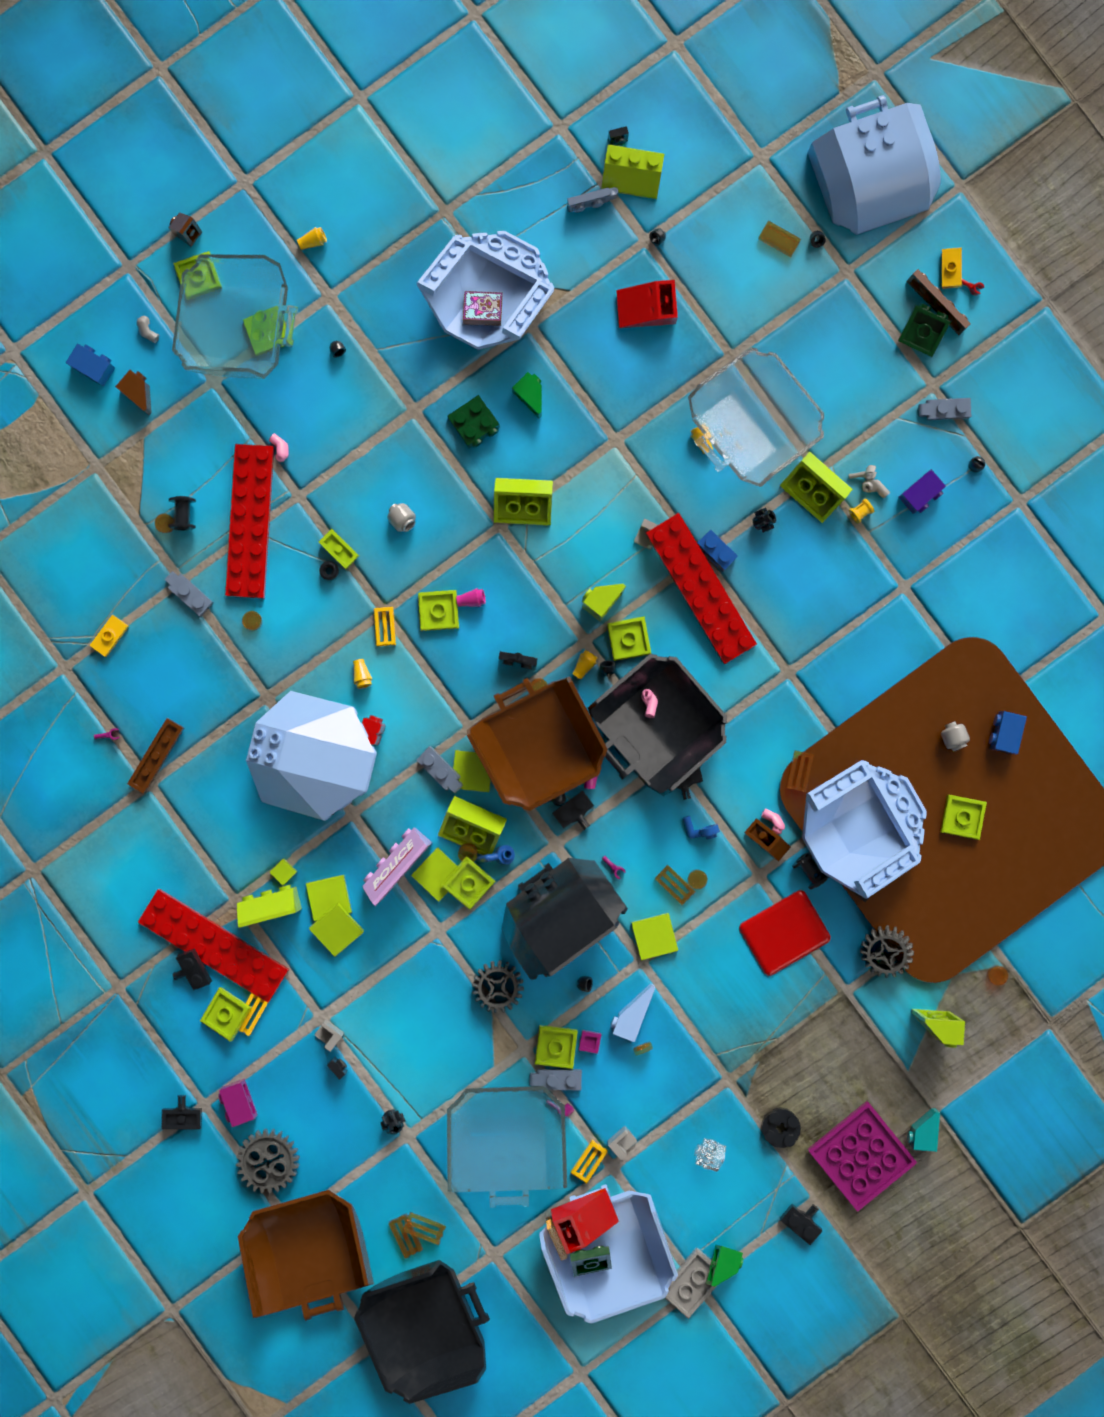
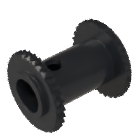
M187 496L170 497L169 502L174 503V524H169L168 527L179 531L195 529L196 526L190 524V503H195L196 499Z
M810 851L800 856L792 865L793 868L800 867L812 883L808 888L811 890L819 887L829 878V876L820 871Z

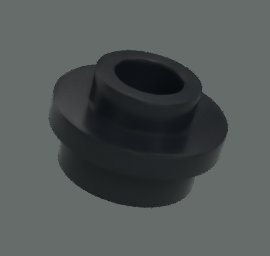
M326 561L320 566L319 572L325 580H334L339 574V568L334 562ZM328 568L333 569V572L331 574L326 573V570Z

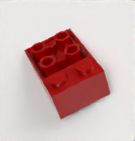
M675 280L654 281L616 290L619 328L676 324L678 313Z
M606 1188L551 1209L552 1220L566 1254L585 1248L619 1222Z

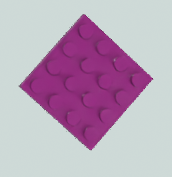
M868 1101L864 1102L808 1148L811 1155L857 1212L917 1164V1161Z

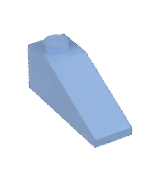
M650 983L618 1013L617 1017H613L610 1027L613 1028L612 1033L614 1035L635 1042L655 990L653 984Z

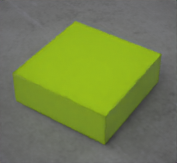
M284 858L270 871L283 886L298 872Z

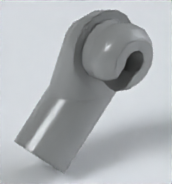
M147 316L138 318L136 324L140 335L157 343L160 335L149 329V318Z
M866 480L862 484L864 492H877L883 499L890 493L879 480Z

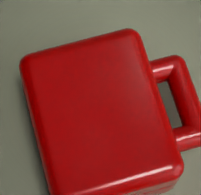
M803 890L794 892L742 922L739 926L740 933L763 973L767 976H772L826 945L831 939L828 930Z

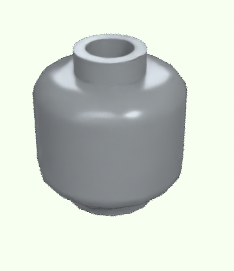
M401 503L390 507L387 518L397 531L407 532L414 527L416 515L408 505Z
M949 723L945 725V730L941 732V737L947 749L956 751L968 746L967 743L970 741V737L963 724Z

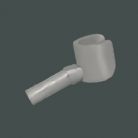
M869 465L866 471L849 474V479L865 477L867 480H873L877 474L875 472L876 466Z

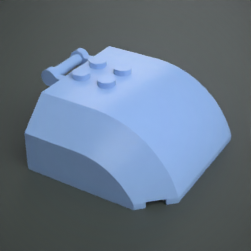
M882 95L874 101L856 107H847L846 114L849 123L831 129L811 143L808 156L832 223L837 226L842 225L856 235L927 211L940 187L941 176L936 147L919 104L905 103L888 109L886 97ZM879 107V113L857 120L856 115Z
M605 1184L600 1189L577 1197L576 1195L570 1197V1201L606 1188L619 1222L580 1250L587 1251L592 1250L596 1246H609L612 1269L574 1277L570 1254H566L553 1220L539 1233L542 1252L567 1315L572 1317L577 1315L584 1318L585 1322L594 1323L658 1301L667 1296L668 1288L672 1281L676 1280L678 1273L652 1197L649 1194L626 1191L611 1197L607 1184Z

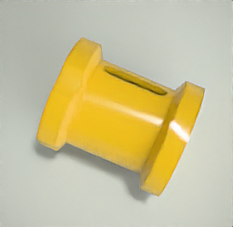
M863 499L862 503L854 509H849L850 516L858 524L865 516L875 512L867 499Z

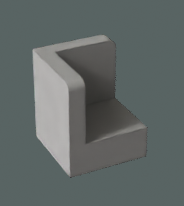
M644 518L634 542L651 550L653 545L645 533L656 527L657 524Z
M326 1019L315 1033V1036L326 1044L325 1048L331 1052L344 1032Z
M624 1126L608 1140V1146L622 1160L627 1156L626 1151L637 1142V1139Z

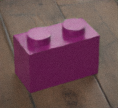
M245 1078L223 1086L219 1090V1101L222 1105L224 1104L226 1120L228 1123H231L232 1127L251 1121L258 1115Z

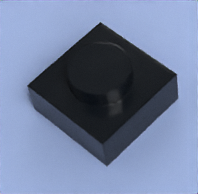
M627 126L608 131L609 145L615 144V146H619L628 141L629 132Z
M336 1056L327 1064L339 1080L348 1071L345 1062L340 1058L337 1059Z

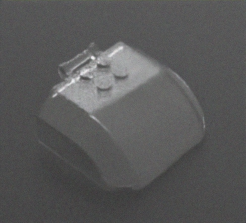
M749 348L698 384L688 396L692 420L704 434L694 442L696 446L701 447L716 466L715 469L718 473L729 465L740 480L759 487L765 485L824 438V431L822 430L824 412L779 356L773 352L766 354L758 352L756 348ZM707 440L710 441V443L714 446V448H715V449L718 451V453L722 456V458L724 459V461H721V460L719 459V457L715 454V452H714V451L711 449V447L707 444V442H706Z

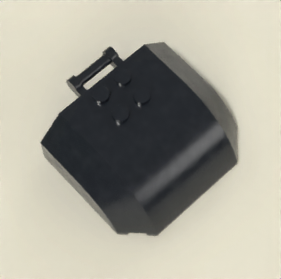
M649 654L588 707V711L598 731L607 740L605 743L607 749L612 746L629 765L625 769L608 749L605 758L617 770L618 776L623 780L634 771L646 786L663 797L671 793L726 743L725 724L727 723V715L677 657H660ZM645 689H650L658 700L654 718L645 716L647 706L641 698L642 691Z
M567 858L554 869L547 863L544 866L545 868L525 883L521 882L518 885L521 893L506 903L502 931L511 951L531 980L537 979L538 975L541 974L545 977H551L614 931L619 925L618 917L620 914H625L628 910L609 879L594 860Z
M441 1260L404 1271L373 1286L363 1293L360 1306L354 1316V1320L384 1390L390 1394L394 1392L404 1398L403 1401L409 1404L476 1384L486 1370L485 1341L478 1326L488 1322L490 1317L483 1309L476 1292L477 1287L475 1283L472 1282L461 1287L454 1269ZM466 1294H469L478 1317L474 1318L465 1297Z

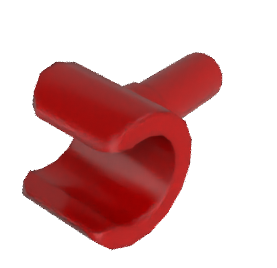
M962 279V284L970 289V293L973 296L981 294L976 290V287L983 289V283L972 284Z

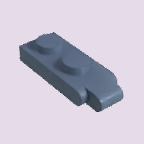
M615 187L610 189L604 188L567 198L569 212L574 211L578 213L591 206L593 208L600 207L603 203L616 199L618 189Z
M971 398L926 400V404L918 405L919 417H927V420L968 419L972 417Z
M172 571L165 578V581L170 584L168 588L200 617L214 603L181 573L177 575Z
M431 746L417 759L445 790L448 791L450 789L456 793L463 786V783L459 780L461 776Z
M537 1069V1073H530L529 1085L537 1086L538 1090H581L582 1069Z

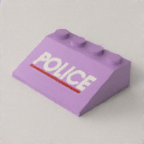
M408 829L401 836L404 840L399 845L395 843L389 850L390 856L387 859L383 857L376 865L378 867L374 874L370 872L363 880L365 884L362 887L375 906L389 893L431 845L432 842L418 829Z

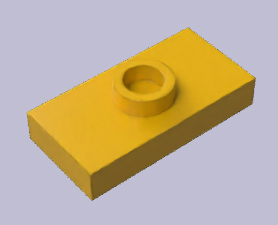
M962 247L942 249V289L962 287Z
M111 615L90 646L104 657H107L129 626L115 615Z

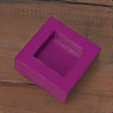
M582 1030L579 1050L598 1054L602 1034Z

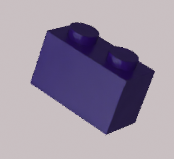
M931 469L898 498L912 514L917 511L922 513L929 507L928 502L932 498L935 501L944 494L942 490L946 485Z

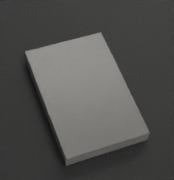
M697 1247L677 1269L678 1276L670 1284L669 1292L665 1297L688 1319L715 1289L714 1286L705 1284L711 1259Z

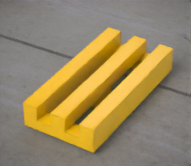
M394 607L374 608L376 646L396 645ZM386 611H389L391 641H388ZM379 612H382L384 642H381Z
M253 993L250 994L246 1004L250 1006L253 998L256 1001L239 1029L240 1032L246 1033L247 1036L251 1035L268 1005V1002ZM262 1002L263 1004L259 1012L257 1013L255 1019L253 1020L250 1028H245L249 1020L251 1019L253 1013L255 1012L258 1004Z
M591 1140L572 1168L571 1174L587 1184L608 1150L597 1144L594 1140ZM592 1147H595L594 1151L592 1152V1154L590 1155V1157L588 1158L580 1172H576L582 1164V1162L584 1161V1159L586 1158V1156L588 1155V1153L590 1152V1150L592 1149ZM598 1151H601V1154L599 1155L598 1159L596 1160V1162L594 1163L586 1177L582 1176L588 1168V1166L590 1165V1163L592 1162V1160L594 1159V1157L596 1156V1154L598 1153Z

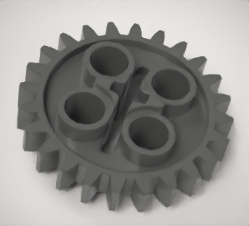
M267 1128L264 1129L263 1134L257 1130L255 1136L250 1134L249 1140L245 1139L243 1141L244 1146H240L238 1149L241 1153L236 1158L241 1161L237 1162L236 1166L241 1167V1169L237 1173L244 1174L241 1181L248 1180L247 1187L251 1184L254 1185L253 1191L260 1187L262 1194L265 1189H268L269 1194H271L273 1188L279 1192L280 1185L286 1188L287 1182L291 1183L293 1180L292 1176H296L297 1171L295 1169L300 1164L295 1161L299 1160L300 1156L294 1154L298 1151V1148H292L294 1141L288 1143L289 1135L284 1138L282 1137L283 1131L276 1135L275 1129L270 1134ZM269 1145L277 1146L278 1152H272ZM251 1152H257L260 1158L254 1159ZM280 1154L284 1155V1157L275 1158ZM265 1159H267V1160L273 1159L270 1164H269V1162H265V1163H263V1164H260V1163H262ZM276 1163H282L285 1170L277 1169ZM260 1164L258 1167H252V1165ZM258 1170H264L267 1176L261 1177L258 1174Z

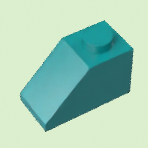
M931 1108L911 1125V1131H908L907 1142L910 1143L909 1145L914 1150L937 1152L940 1112L936 1108Z

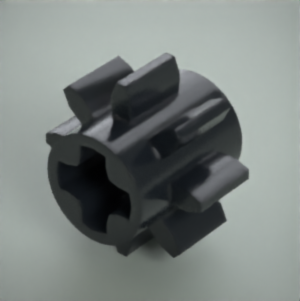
M765 507L754 512L756 516L752 519V522L757 530L762 529L764 533L775 528L773 524L776 523V515L772 510L767 511Z
M392 1109L384 1113L383 1121L380 1122L383 1131L386 1130L388 1134H397L403 1129L405 1118L403 1113L400 1114L398 1110Z

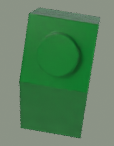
M527 372L512 387V392L540 418L542 416V385L540 384L542 381L537 375H531Z
M715 1245L705 1284L715 1287L737 1274L743 1265V1253L724 1246Z

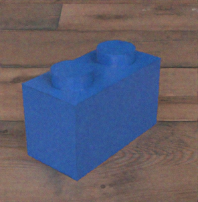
M77 343L65 363L104 387L115 369L110 363L112 360L103 354L100 357L94 354L95 350L86 344L83 347Z
M711 529L697 543L703 554L721 572L738 557Z
M999 711L993 721L995 729L989 738L990 749L1009 754H1018L1027 716Z

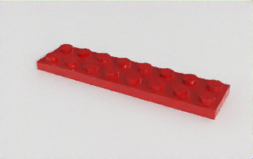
M235 444L225 596L265 599L274 446Z
M680 513L673 515L647 531L645 534L723 664L728 663L757 645Z
M161 889L156 891L138 921L144 927L185 952L195 948L204 964L268 1003L289 971V968Z

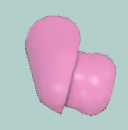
M274 433L269 441L277 447L276 460L284 462L289 455L288 444Z
M645 689L641 695L643 702L647 706L645 716L654 718L658 700L650 689Z
M765 808L761 817L774 824L772 831L776 834H781L782 830L785 829V824L781 817Z

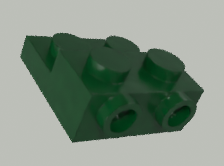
M923 303L920 306L915 304L898 341L933 357L951 321L947 320L948 315L940 311L935 314L930 312L931 307Z
M479 395L447 415L468 448L479 446L483 442L482 439L487 436L492 437L499 432V422Z
M596 1246L592 1250H577L570 1254L574 1277L612 1269L609 1246Z

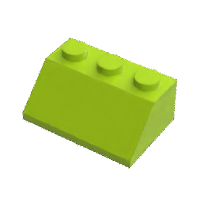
M608 144L601 189L615 187L618 189V193L657 199L664 154Z
M811 452L802 459L780 484L787 493L821 523L831 515L853 490Z
M496 478L494 488V523L551 525L553 481Z
M626 585L597 586L593 590L589 588L582 597V608L600 622L623 594Z
M454 796L438 836L481 855L492 854L507 819Z
M290 885L279 887V891L272 893V890L260 892L261 896L255 898L253 894L241 897L242 901L237 903L238 927L293 914L301 910L297 887L291 888Z
M911 1009V1013L936 1040L945 1044V1047L957 1048V1045H964V1020L950 1011Z

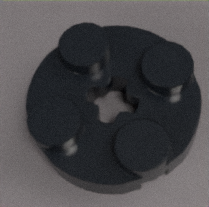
M779 1107L764 1116L761 1130L766 1141L772 1146L786 1148L793 1146L798 1140L801 1133V1125L799 1119L791 1110ZM781 1123H784V1127H786V1130H783L780 1133L779 1130L776 1129V1126H780Z

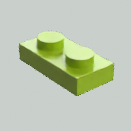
M333 529L319 541L346 570L359 557Z

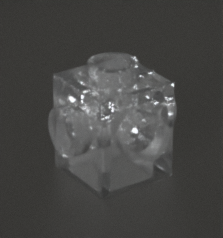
M704 1138L701 1145L698 1144L695 1149L694 1155L697 1156L696 1164L704 1169L718 1172L724 1162L726 1146L714 1140Z

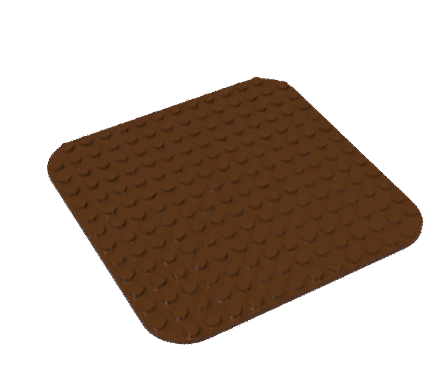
M967 637L947 645L794 758L787 765L781 777L780 796L782 803L802 832L806 794L859 761L864 760L869 762V765L879 766L891 771L894 775H902L908 778L927 811L922 827L924 829L923 844L920 845V863L871 895L866 902L861 900L844 885L842 886L877 933L879 926L884 931L888 925L889 931L896 927L897 933L904 931L903 937L909 936L910 940L908 943L913 944L911 950L914 951V955L910 956L913 958V961L908 963L909 969L904 970L921 981L936 983L953 978L1104 866L1103 786L1004 653L995 644L982 638ZM999 711L1027 716L1018 754H1009L990 749L989 738L995 729L993 721ZM956 722L957 725L963 724L970 737V741L967 743L968 746L956 751L947 749L941 737V732L945 730V725ZM947 794L987 802L980 840L940 832ZM887 939L888 942L891 943V944H898V945H900L899 943H897L896 941H894V940H892V939ZM899 952V955L894 956L897 961L902 958L904 952Z

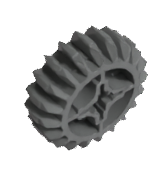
M888 925L884 931L879 926L878 933L872 929L871 935H865L867 941H862L861 945L863 948L860 949V952L864 954L861 956V959L866 961L865 967L871 966V973L877 970L878 977L885 973V978H888L889 973H892V976L895 978L896 971L903 974V968L909 969L908 963L913 961V958L910 956L914 955V951L911 950L913 944L908 943L910 940L909 936L903 937L904 931L897 933L896 927L889 931ZM887 939H892V940L896 941L897 943H899L900 945H898V944H891V943L888 942ZM880 940L881 946L871 952L873 944ZM884 945L888 952H890V958L888 954L884 952ZM899 952H904L902 958L894 963L893 957L899 955ZM877 960H884L887 965L879 963Z
M501 960L498 961V966H495V962L491 961V968L484 964L485 971L480 968L477 972L481 976L475 975L474 979L478 982L472 983V987L478 989L473 990L472 993L473 995L479 994L475 999L476 1002L483 1000L480 1007L483 1008L487 1004L488 1012L491 1010V1007H495L494 1013H498V1008L501 1007V1011L504 1013L506 1005L511 1010L513 1009L511 1002L515 1005L518 1004V1000L515 997L522 998V994L518 991H524V987L518 986V984H522L524 981L523 979H517L521 975L520 972L513 973L516 969L515 966H512L510 970L508 969L509 962H506L505 967H502ZM492 972L505 973V975L498 979L488 974ZM509 978L512 979L514 984L512 994L508 992L509 990L505 986ZM484 979L491 987L487 996L482 989ZM503 981L502 990L494 991L495 985L493 983L498 984V982L501 983ZM496 995H501L504 998H507L506 1000L500 1002L491 1000Z

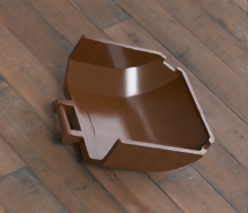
M570 676L550 682L535 691L529 679L526 678L522 680L521 684L501 694L493 695L500 709L483 717L467 730V737L504 804H512L531 811L600 774L601 765L608 749ZM526 689L528 690L529 694L508 705L504 704L503 701Z
M330 1190L255 1210L251 1213L246 1226L238 1235L253 1318L301 1305L304 1319L307 1321L312 1319L313 1316L337 1310V1312L344 1310L341 1298L342 1293L374 1284L366 1244L356 1211L351 1203ZM333 1296V1303L310 1309V1302Z

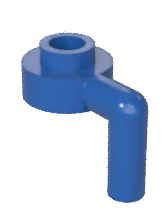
M690 816L683 817L690 839L706 837V840L717 837V833L720 832L718 824L694 830Z
M503 845L497 847L494 853L477 856L475 860L478 864L496 861L501 865H506L514 860L515 853L512 847Z

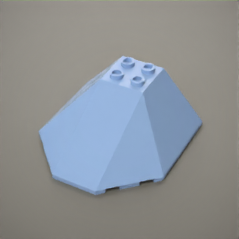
M497 231V234L494 235L476 233L472 234V237L455 235L417 282L418 288L444 332L477 350L519 340L554 292V286L548 279V272L544 263L541 262L538 248L506 231ZM464 291L503 292L501 326L463 324Z
M290 691L255 724L246 759L261 801L320 820H327L333 813L342 810L352 803L353 799L365 794L368 790L377 753L374 747L371 746L368 740L369 736L357 717L356 709L352 706Z
M861 760L806 794L802 839L822 873L866 899L920 863V845L923 844L924 829L922 827L927 811L907 777L894 775L887 769L879 766L874 767L869 765V762Z

